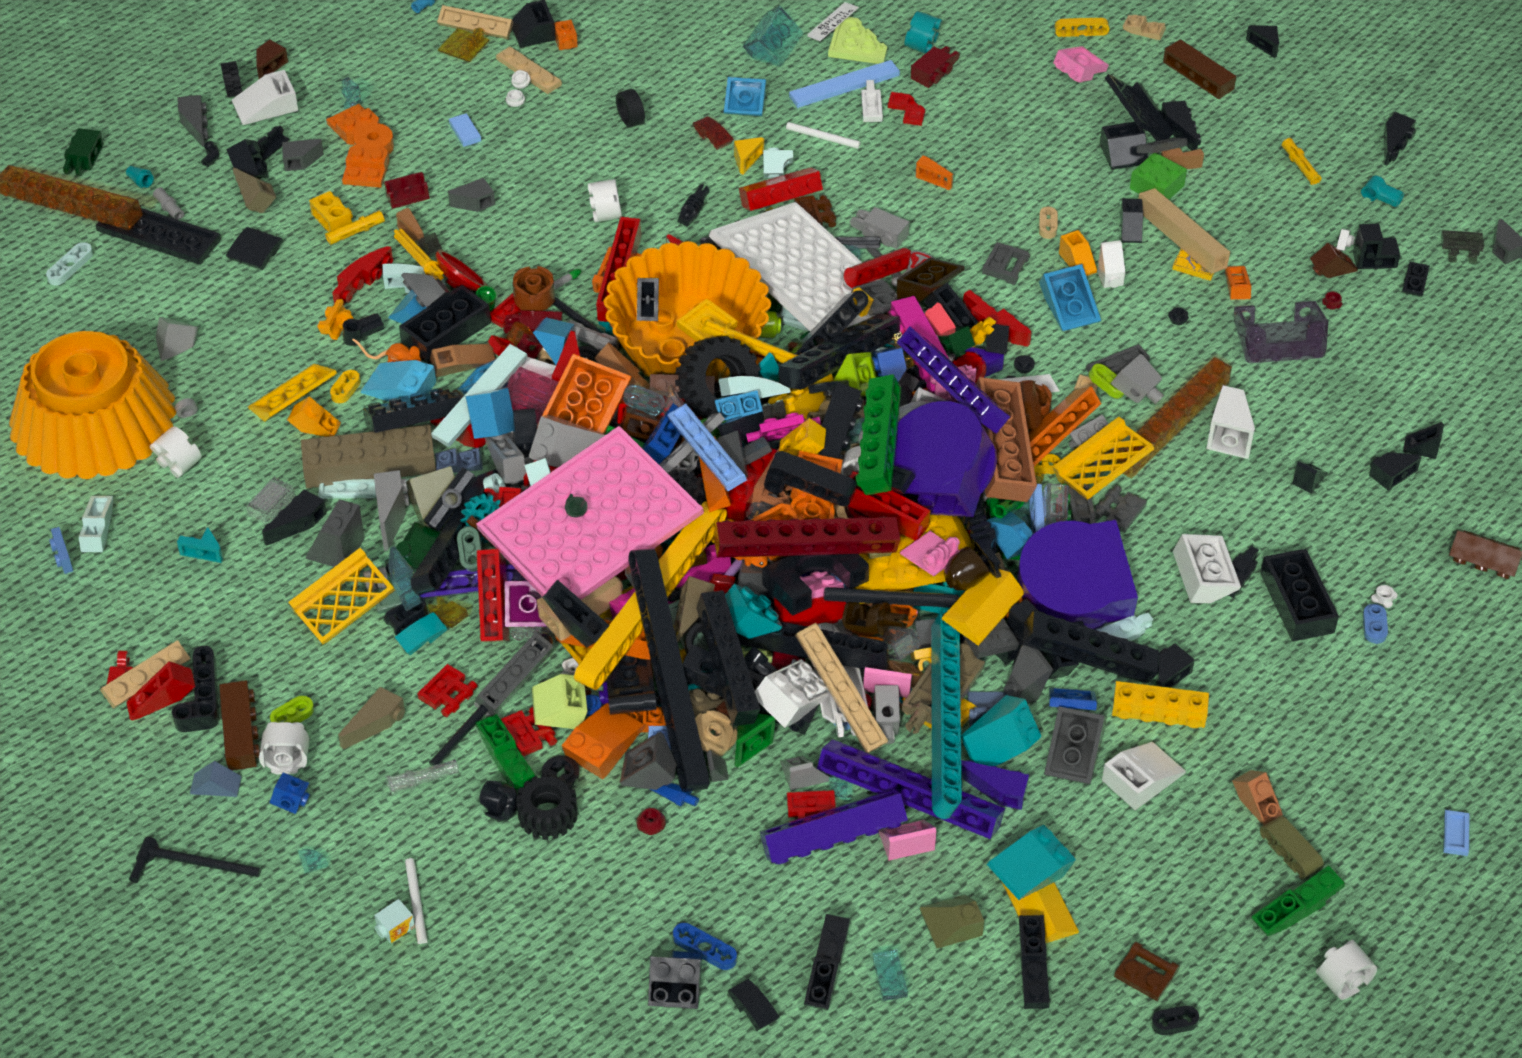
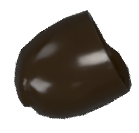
M967 546L950 557L944 568L947 585L958 591L976 586L989 575V570L983 560L973 549Z

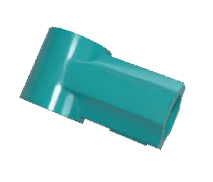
M1372 176L1361 189V194L1364 198L1367 197L1371 199L1370 201L1378 199L1394 207H1398L1404 197V192L1386 185L1385 180L1380 176Z

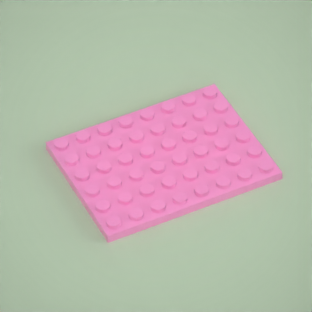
M618 426L476 524L477 529L496 549H499L500 553L542 597L558 579L582 600L629 566L628 556L631 550L657 547L704 514V511L656 461Z

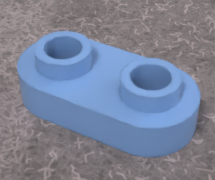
M1378 604L1367 605L1363 612L1364 636L1371 643L1379 644L1384 642L1388 634L1387 613Z

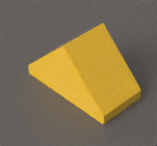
M764 138L734 141V157L740 174L744 175L763 154Z

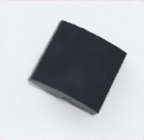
M246 227L236 238L226 257L263 270L269 258L276 255L283 239Z

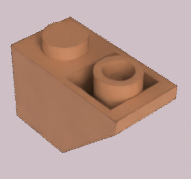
M1250 770L1232 780L1240 801L1262 825L1283 815L1266 772Z

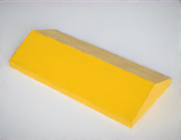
M312 364L249 405L248 408L265 422L330 380L337 372L328 367Z
M999 569L1001 573L999 578H995L989 572V575L983 581L964 592L944 614L942 620L979 646L1007 615L1009 609L1024 595L1022 587L1011 572Z
M1002 882L1018 917L1021 915H1044L1046 943L1079 933L1055 883L1018 900Z

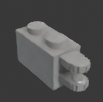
M876 207L871 212L859 209L856 213L857 217H852L849 221L852 227L862 231V235L866 237H879L881 243L895 249L909 235V221Z

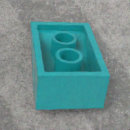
M1008 695L1003 697L961 735L962 742L971 761L987 766H998L1027 751L1042 737L1026 699Z
M1045 825L1029 831L987 863V866L1018 900H1021L1060 880L1065 876L1076 859L1053 835L1052 831Z

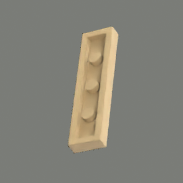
M442 5L437 23L441 26L503 39H509L514 23L512 19Z
M511 46L496 55V60L514 72L518 70L527 72L531 78L530 83L547 94L562 85L560 79Z
M177 640L105 685L100 691L112 708L115 709L129 700L167 662L171 661L183 665L191 658Z

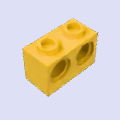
M331 191L309 200L311 214L328 232L352 223L353 215L348 207L346 208L338 196L335 197Z
M809 418L780 440L779 451L798 456L799 451L817 454L824 449L826 429Z

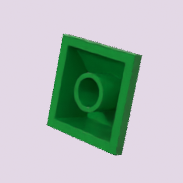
M758 714L754 724L738 726L734 762L737 768L773 743L775 718L772 715Z

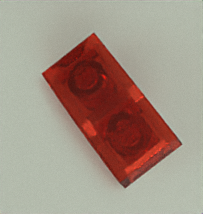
M708 116L692 124L702 139L708 138L716 150L731 144L734 140L724 127Z

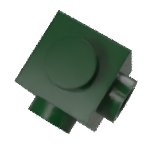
M969 326L956 327L938 336L946 354L953 355L954 358L966 354L965 350L975 346Z

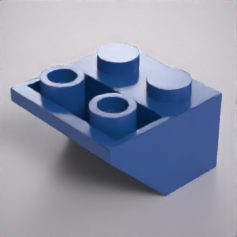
M897 346L874 351L872 361L875 371L877 370L878 377L894 374L899 382L907 369L902 348Z

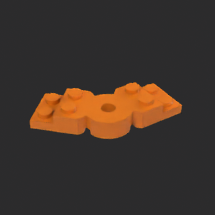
M360 104L327 118V124L347 144L354 145L349 148L345 160L346 169L342 183L345 185L381 188L389 165V154L394 148L391 129L384 124H380L379 117L369 108L364 109Z
M804 451L798 452L797 457L841 474L843 460ZM792 487L790 494L792 502L790 505L780 503L751 520L833 519L835 513L834 503ZM767 556V557H768L770 560H773V559H775V558L778 557V556Z

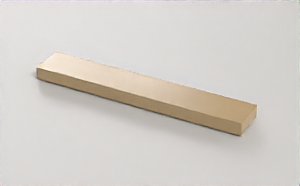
M815 623L796 633L798 641L866 753L869 754L887 744L886 736L818 624Z

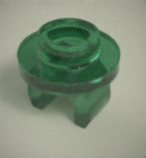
M570 493L565 504L566 513L574 518L583 516L588 510L586 500L582 497H573V494Z

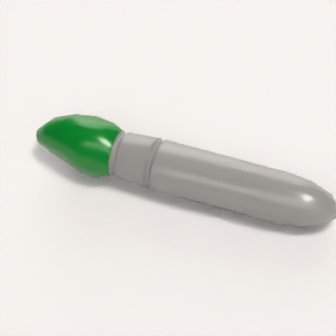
M571 270L568 274L555 280L554 290L576 279L582 270Z

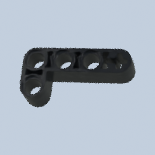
M784 451L776 452L764 481L765 488L771 493L779 494L783 491L785 485H788L839 506H848L857 487L856 481L848 476Z
M199 646L193 651L195 701L179 703L172 709L171 713L175 728L180 732L208 730L216 727L219 723L217 665L213 649L209 646Z

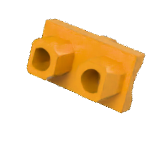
M342 299L336 300L334 306L326 308L325 316L327 319L319 321L317 325L321 334H329L331 339L338 340L343 330L344 321L354 319L351 311L344 308Z

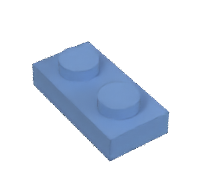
M60 528L51 529L53 538L49 539L52 551L58 552V554L54 555L57 567H62L64 574L73 572Z

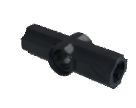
M462 467L423 519L426 525L439 532L478 478ZM446 494H452L455 497L454 505L446 503Z

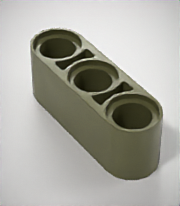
M1278 816L1260 827L1261 837L1269 841L1268 845L1279 856L1282 855L1283 861L1294 873L1297 872L1300 875V879L1303 880L1324 867L1320 854L1284 816Z

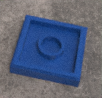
M1049 688V707L1060 706L1085 710H1096L1097 708L1094 691Z

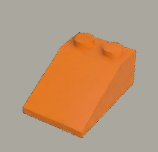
M606 703L579 724L561 746L565 756L574 759L578 765L604 779L644 729L645 725L625 713L610 715L609 703Z

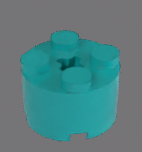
M916 11L910 23V30L907 31L904 46L924 54L933 48L932 42L936 43L940 33L937 30L940 29L942 19Z

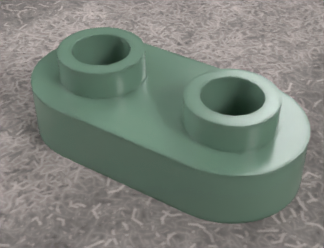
M464 527L457 535L460 562L466 570L475 572L477 571V560L474 564H470V561L473 558H477V550H483L481 536L475 528ZM473 537V541L471 543H467V540Z

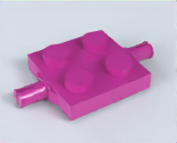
M798 413L788 414L784 419L780 420L776 418L766 419L764 423L759 424V431L746 433L748 443L763 436L767 442L782 439L805 422L806 419H804L803 414L798 415ZM819 417L812 418L813 421L821 425Z

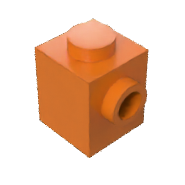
M572 20L555 22V41L559 50L577 47V33Z

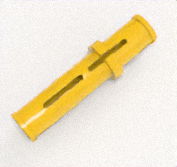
M1292 138L1285 139L1281 145L1289 154V159L1295 162L1311 185L1319 183L1322 178L1304 156V151L1297 147Z
M379 210L371 215L361 216L355 222L325 233L326 240L330 245H333L359 232L369 231V228L385 222L382 212Z

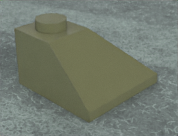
M967 895L920 907L921 914L936 949L983 936V916L976 901Z

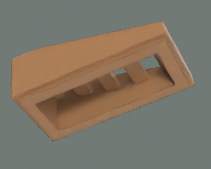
M407 207L396 213L398 229L402 228L420 248L424 247L423 231L411 210Z

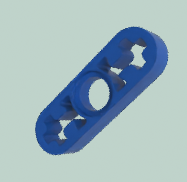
M680 923L674 927L673 940L677 946L688 952H702L703 960L722 970L732 969L736 965L737 952L730 945L689 923ZM688 932V937L680 938V933ZM706 942L712 947L708 951H701L698 946ZM730 955V959L721 960V956Z

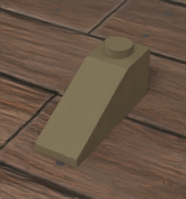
M689 576L681 587L674 626L677 642L699 620L696 607L701 593L713 592L715 584Z
M379 687L338 734L340 747L346 749L392 727L396 721H400L405 714L403 698Z

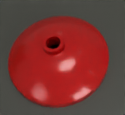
M439 249L436 252L438 266L444 272L443 274L447 278L446 282L450 286L456 288L463 285L470 291H477L478 288L487 286L486 282L465 263L446 251Z

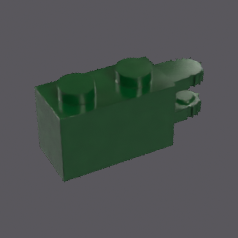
M77 129L75 135L71 138L69 148L65 150L64 157L66 161L63 167L65 174H70L73 168H75V174L78 176H82L84 170H92L104 145L101 131Z

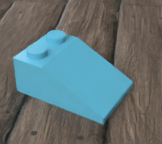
M417 360L380 363L362 388L361 393L388 402L393 398L407 399L410 398L409 395L415 393L429 394L436 383L435 368L433 365Z

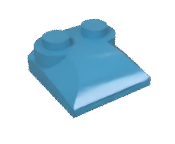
M728 77L724 114L762 116L764 98L766 96V79Z

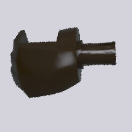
M847 602L842 616L843 626L847 632L864 637L882 636L887 632L889 626L905 629L907 623L899 620L908 621L907 614L891 613L888 602L872 603L868 612L867 607L864 605H860L857 602Z

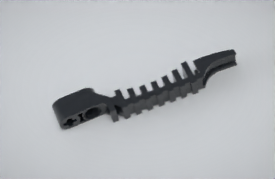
M977 505L974 517H957H963V524H967L966 528L968 531L971 530L972 549L975 552L982 551L977 554L983 560L989 572L995 578H999L1001 573L998 568L1000 561L995 555L998 552L995 530L991 528L990 522L986 520L985 515H982V511L980 508L978 509Z

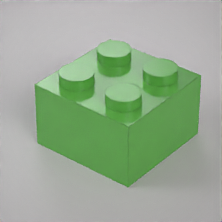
M1153 153L1132 172L1130 189L1139 194L1155 188L1169 200L1185 186L1187 169L1157 153Z

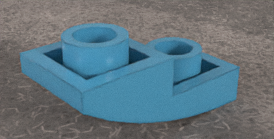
M757 390L715 399L718 413L720 412L725 418L723 421L763 411Z

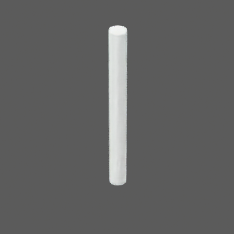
M788 122L786 125L787 130L859 149L861 145L860 141Z
M409 858L405 860L416 936L418 944L427 943V935L415 860Z

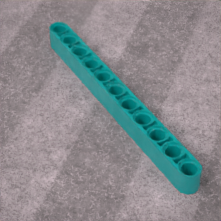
M943 608L931 626L932 810L941 819L950 818L962 800L960 632L942 620V617L950 608Z

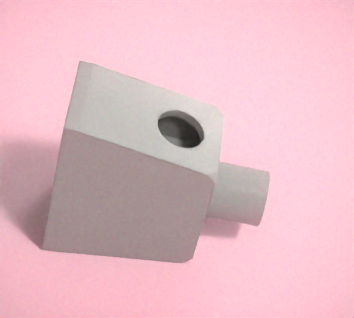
M1142 354L1138 355L1122 369L1111 382V385L1136 403H1140L1145 397H1148L1156 405L1164 396L1156 388L1161 382L1162 377Z
M875 685L872 703L873 717L886 736L887 744H892L895 742L894 735H898L900 724L898 685Z

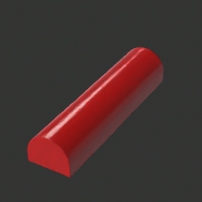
M901 248L849 267L844 271V281L853 289V287L905 270L909 264L911 250Z

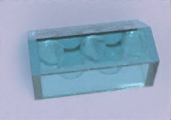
M779 5L765 13L742 47L753 59L781 67L803 35V31Z

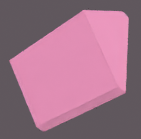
M924 819L901 824L900 827L893 829H879V835L888 860L935 850L936 827Z

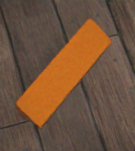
M699 457L709 512L731 506L729 492Z

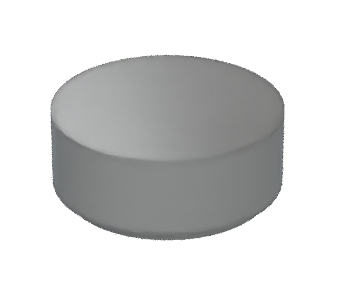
M190 398L180 400L175 405L176 413L180 418L193 416L198 410L196 402Z

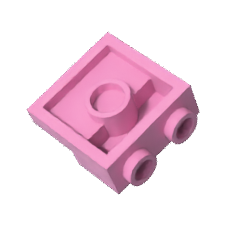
M1083 46L1058 50L1053 62L1056 68L1067 73L1070 78L1079 83L1092 80L1094 74L1106 72L1109 66Z

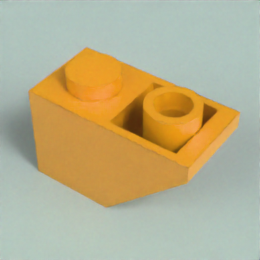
M1076 230L1062 235L1060 238L1059 255L1067 265L1072 267L1082 264L1086 276L1097 273L1089 242L1080 231Z
M310 396L294 405L287 419L301 432L323 437L335 436L341 424L338 419Z

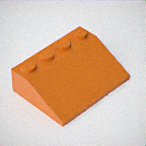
M573 354L542 416L552 415L605 434L632 376Z

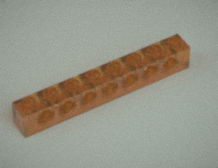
M8 165L0 173V193L4 196L130 230L143 215L137 199Z
M1214 357L1137 432V434L1153 445L1154 450L1122 474L1132 479L1221 391L1223 385L1227 386L1229 384L1232 366ZM1134 446L1133 451H1140L1144 446ZM1129 447L1120 448L1118 453L1128 452ZM1127 458L1117 459L1116 464L1126 462Z

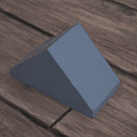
M213 761L194 773L190 794L237 797L242 777Z

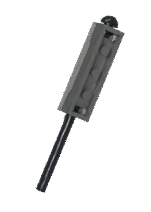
M535 632L477 695L474 706L478 709L429 761L433 768L438 767L484 715L490 717L497 714L550 656L554 647L551 636L548 634L540 635Z

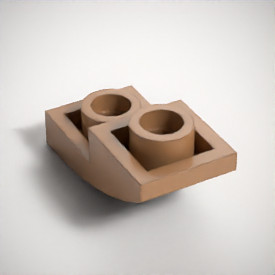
M1180 148L1162 151L1161 156L1186 169H1195L1202 167L1204 153L1202 149L1183 153Z

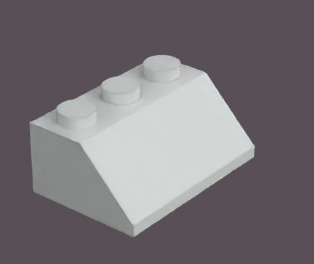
M1181 535L1173 550V554L1190 603H1213L1241 588L1223 536Z

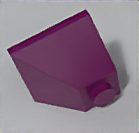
M527 580L505 581V627H547L539 618L537 599L542 598V596Z

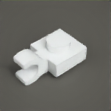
M1341 229L1337 249L1345 251L1346 247L1354 244L1355 237L1350 235L1351 230Z

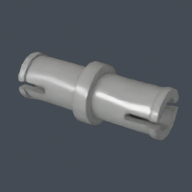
M162 187L155 189L153 196L159 201L161 208L167 211L174 219L179 220L183 218L185 214L177 205L176 200L170 197Z

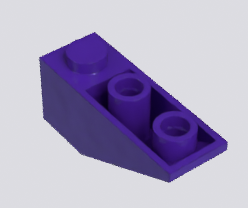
M961 760L962 779L998 805L1022 810L1028 788V774Z

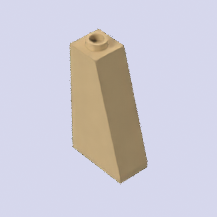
M614 576L581 601L599 616L610 608V601L621 595L623 585L620 578ZM543 598L537 599L539 618L560 641L569 637L571 634Z

